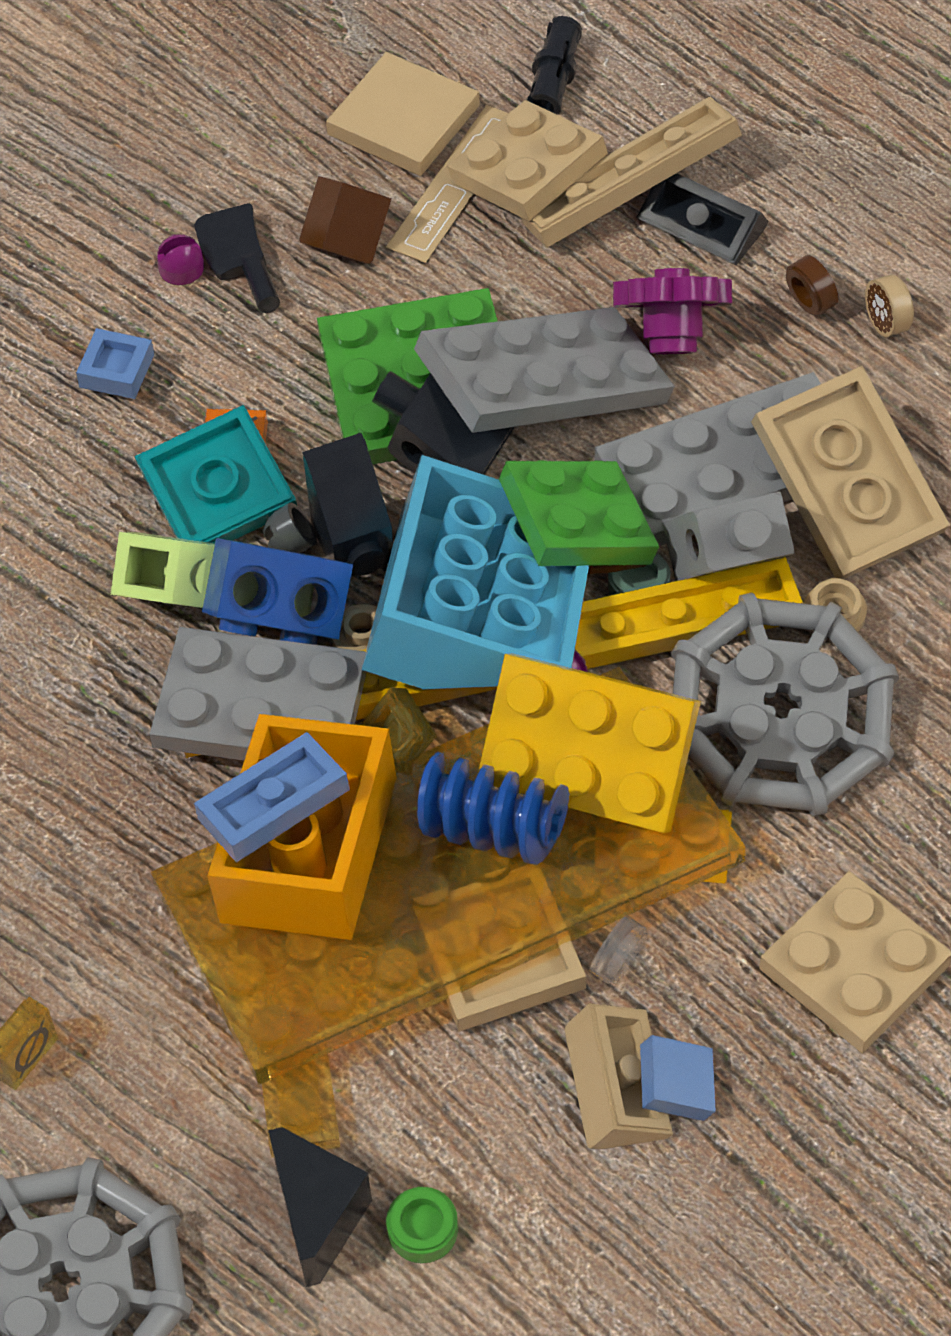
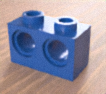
M216 538L202 612L221 618L219 630L256 636L258 625L281 629L279 640L317 645L319 636L339 640L353 564ZM252 572L258 582L257 594L250 603L240 606L234 598V584L241 575ZM311 583L318 594L317 605L310 614L300 617L295 609V596L301 587Z

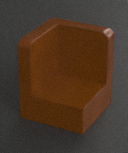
M318 176L299 241L306 245L369 264L373 261L392 198L341 181Z

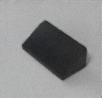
M678 173L651 188L636 217L644 223L734 265L740 262L763 233L769 222L760 211Z

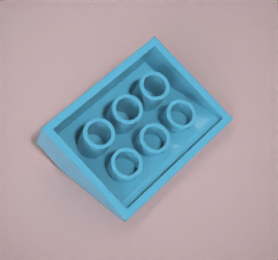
M422 455L401 511L361 670L421 689L498 686L504 655L510 653L572 668L589 565L538 566L498 479Z

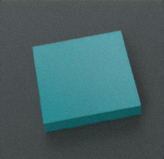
M244 405L135 456L137 465L172 532L179 539L215 544L216 538L233 541L264 526L266 520L286 504L292 502L297 505L296 498Z

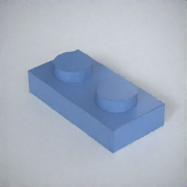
M306 732L194 803L198 820L237 863L350 789L347 773Z

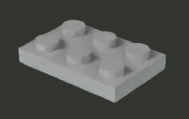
M179 627L149 734L152 748L245 760L259 714L355 725L367 671L361 670L366 652Z

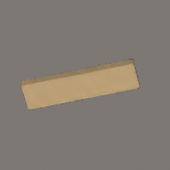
M708 97L603 157L532 220L527 221L523 218L521 220L530 232L548 248L742 136L737 119L713 98Z

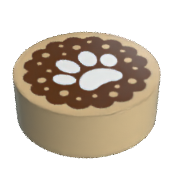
M893 274L869 281L865 290V302L869 318L876 331L884 337L908 331L914 319V306L905 283Z

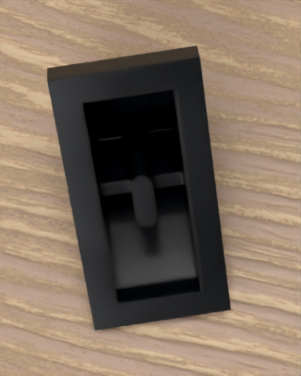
M283 1127L268 1130L306 1287L321 1283L372 1202L368 1172Z

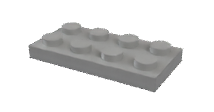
M613 307L421 331L414 347L415 352L472 433L667 404L675 388L674 384L630 328L626 320Z
M814 372L596 446L595 460L617 461L658 545L662 546L667 544L662 522L685 513L779 491L781 492L783 503L793 500L751 421L756 413L816 387L821 383Z

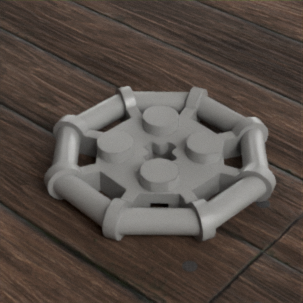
M751 592L740 595L738 604L689 640H679L671 652L672 657L676 661L672 694L698 700L700 676L717 684L715 712L697 716L688 756L722 794L721 802L731 807L738 802L807 810L814 817L827 813V805L875 768L889 765L894 756V750L890 746L894 684L899 680V675L895 665L886 664L840 613L842 610L841 606L830 602L828 606L759 599ZM763 625L814 630V633L807 644L768 639ZM742 631H746L750 645L742 648L732 661L724 664L710 656ZM827 638L859 671V675L844 678L838 672V666L834 659L828 654L820 652ZM777 692L786 693L791 700L797 702L799 708L790 709L787 718L781 719L775 717V708L773 706L764 705V699L774 697ZM867 694L865 733L860 734L846 727L848 699ZM719 733L725 741L726 737H728L738 748L737 755L742 759V762L736 770L706 737L707 735ZM835 747H839L851 753L849 757L820 779L816 776L812 765L827 750L829 753ZM755 768L795 772L798 783L750 778Z
M89 1157L83 1165L5 1179L2 1174L0 1175V1222L7 1214L16 1228L0 1239V1336H113L112 1332L124 1318L126 1322L133 1312L145 1314L147 1317L132 1336H168L180 1320L189 1318L193 1301L186 1296L176 1229L181 1218L172 1205L161 1206L104 1169L102 1160ZM77 1195L73 1211L29 1219L21 1206ZM100 1199L138 1224L137 1227L122 1236L109 1229L102 1219L93 1216L97 1200ZM149 1247L156 1290L152 1292L135 1288L132 1258ZM67 1272L69 1277H79L81 1279L80 1285L69 1288L68 1300L56 1302L52 1292H42L44 1284L51 1281L52 1276L57 1273Z

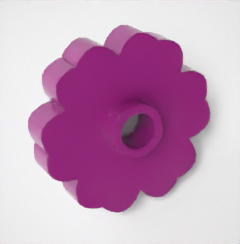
M687 268L654 270V277L613 282V308L643 310V339L649 340L650 354L697 353V339L703 338L702 308L732 305V279L690 276V269Z

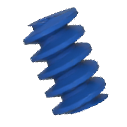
M437 752L430 758L425 766L418 794L417 816L419 828L423 835L437 838L445 834L448 842L459 845L469 840L474 849L485 852L495 846L498 855L507 858H513L520 852L523 861L533 865H538L546 858L559 837L565 822L570 795L568 786L560 784L551 800L548 801L544 799L543 779L535 777L526 793L522 794L519 793V773L509 771L500 787H495L493 766L484 764L475 780L472 781L469 780V760L459 758L455 762L450 774L444 773V754Z

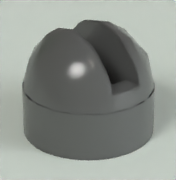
M292 502L275 511L266 520L263 536L266 540H269V548L301 554L317 543L315 531L307 516Z

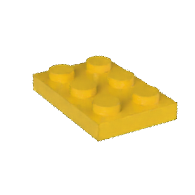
M514 653L505 654L479 771L484 764L493 766L495 787H500L509 771L519 773V793L522 794L526 793L535 777L543 779L544 799L548 801L551 800L558 786L563 784L568 786L570 793L568 808L667 833L672 828L701 701Z

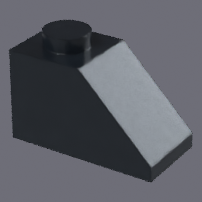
M362 433L302 452L311 524L326 558L353 564L351 576L370 574L381 566L388 564L393 547L392 525Z

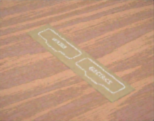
M488 105L484 107L385 248L421 262H427L474 194L452 183L447 165L508 115L507 112Z

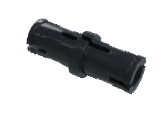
M557 16L552 19V23H548L543 49L537 52L532 64V72L535 77L527 101L556 115L561 112L566 86L573 81L577 70L574 56L582 36V27L575 19L568 16Z

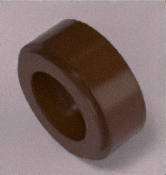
M805 255L787 267L786 281L789 290L797 303L807 313L820 316L838 304L839 296L836 285L829 272L816 258L811 255Z

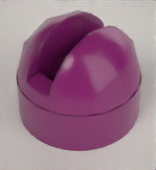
M172 234L160 244L157 252L159 274L163 280L173 285H187L196 281L204 271L203 254L193 237L184 234Z

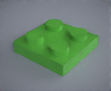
M539 460L505 462L499 481L538 566L652 564L659 545L617 461Z

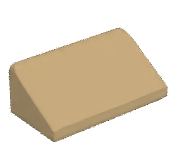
M589 1003L565 1026V1036L586 1143L590 1149H608L664 1140L673 1135L669 1114L642 1108L640 1044L652 1035L647 1010Z

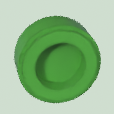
M416 1187L406 1190L394 1199L388 1209L386 1217L388 1239L392 1248L402 1258L414 1263H430L441 1259L453 1248L458 1236L457 1212L452 1201L441 1191L429 1187Z

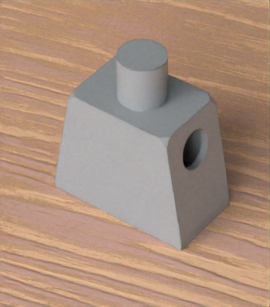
M780 491L694 510L662 522L675 581L789 557L794 554V547ZM692 531L698 542V557L692 545Z

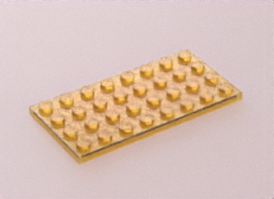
M620 667L600 675L630 683ZM487 724L395 764L397 779L352 940L219 923L207 877L218 842L153 870L151 875L162 902L258 1085H261L448 999L450 995L459 991L463 992L558 948L561 944L570 940L572 942L746 861L745 845L687 763L672 828L667 833L568 808L559 837L549 854L538 865L525 863L520 852L513 858L499 856L495 846L485 852L474 849L469 840L459 845L448 842L445 834L437 838L423 835L419 828L417 809L419 787L425 766L435 753L440 752L444 754L445 758L444 773L450 774L455 762L459 758L469 760L470 767L469 780L474 781L479 771L489 726Z

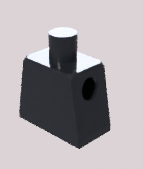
M390 371L382 381L372 400L374 404L400 419L389 442L388 449L396 459L413 473L416 472L420 458L424 455L485 475L515 427L472 433L431 373L422 387L419 388Z

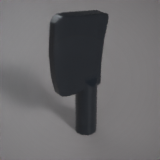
M247 203L205 214L198 218L194 227L199 246L210 269L217 278L229 280L245 275L259 311L262 313L275 311L280 305V300L266 268L267 264L259 244L253 206Z

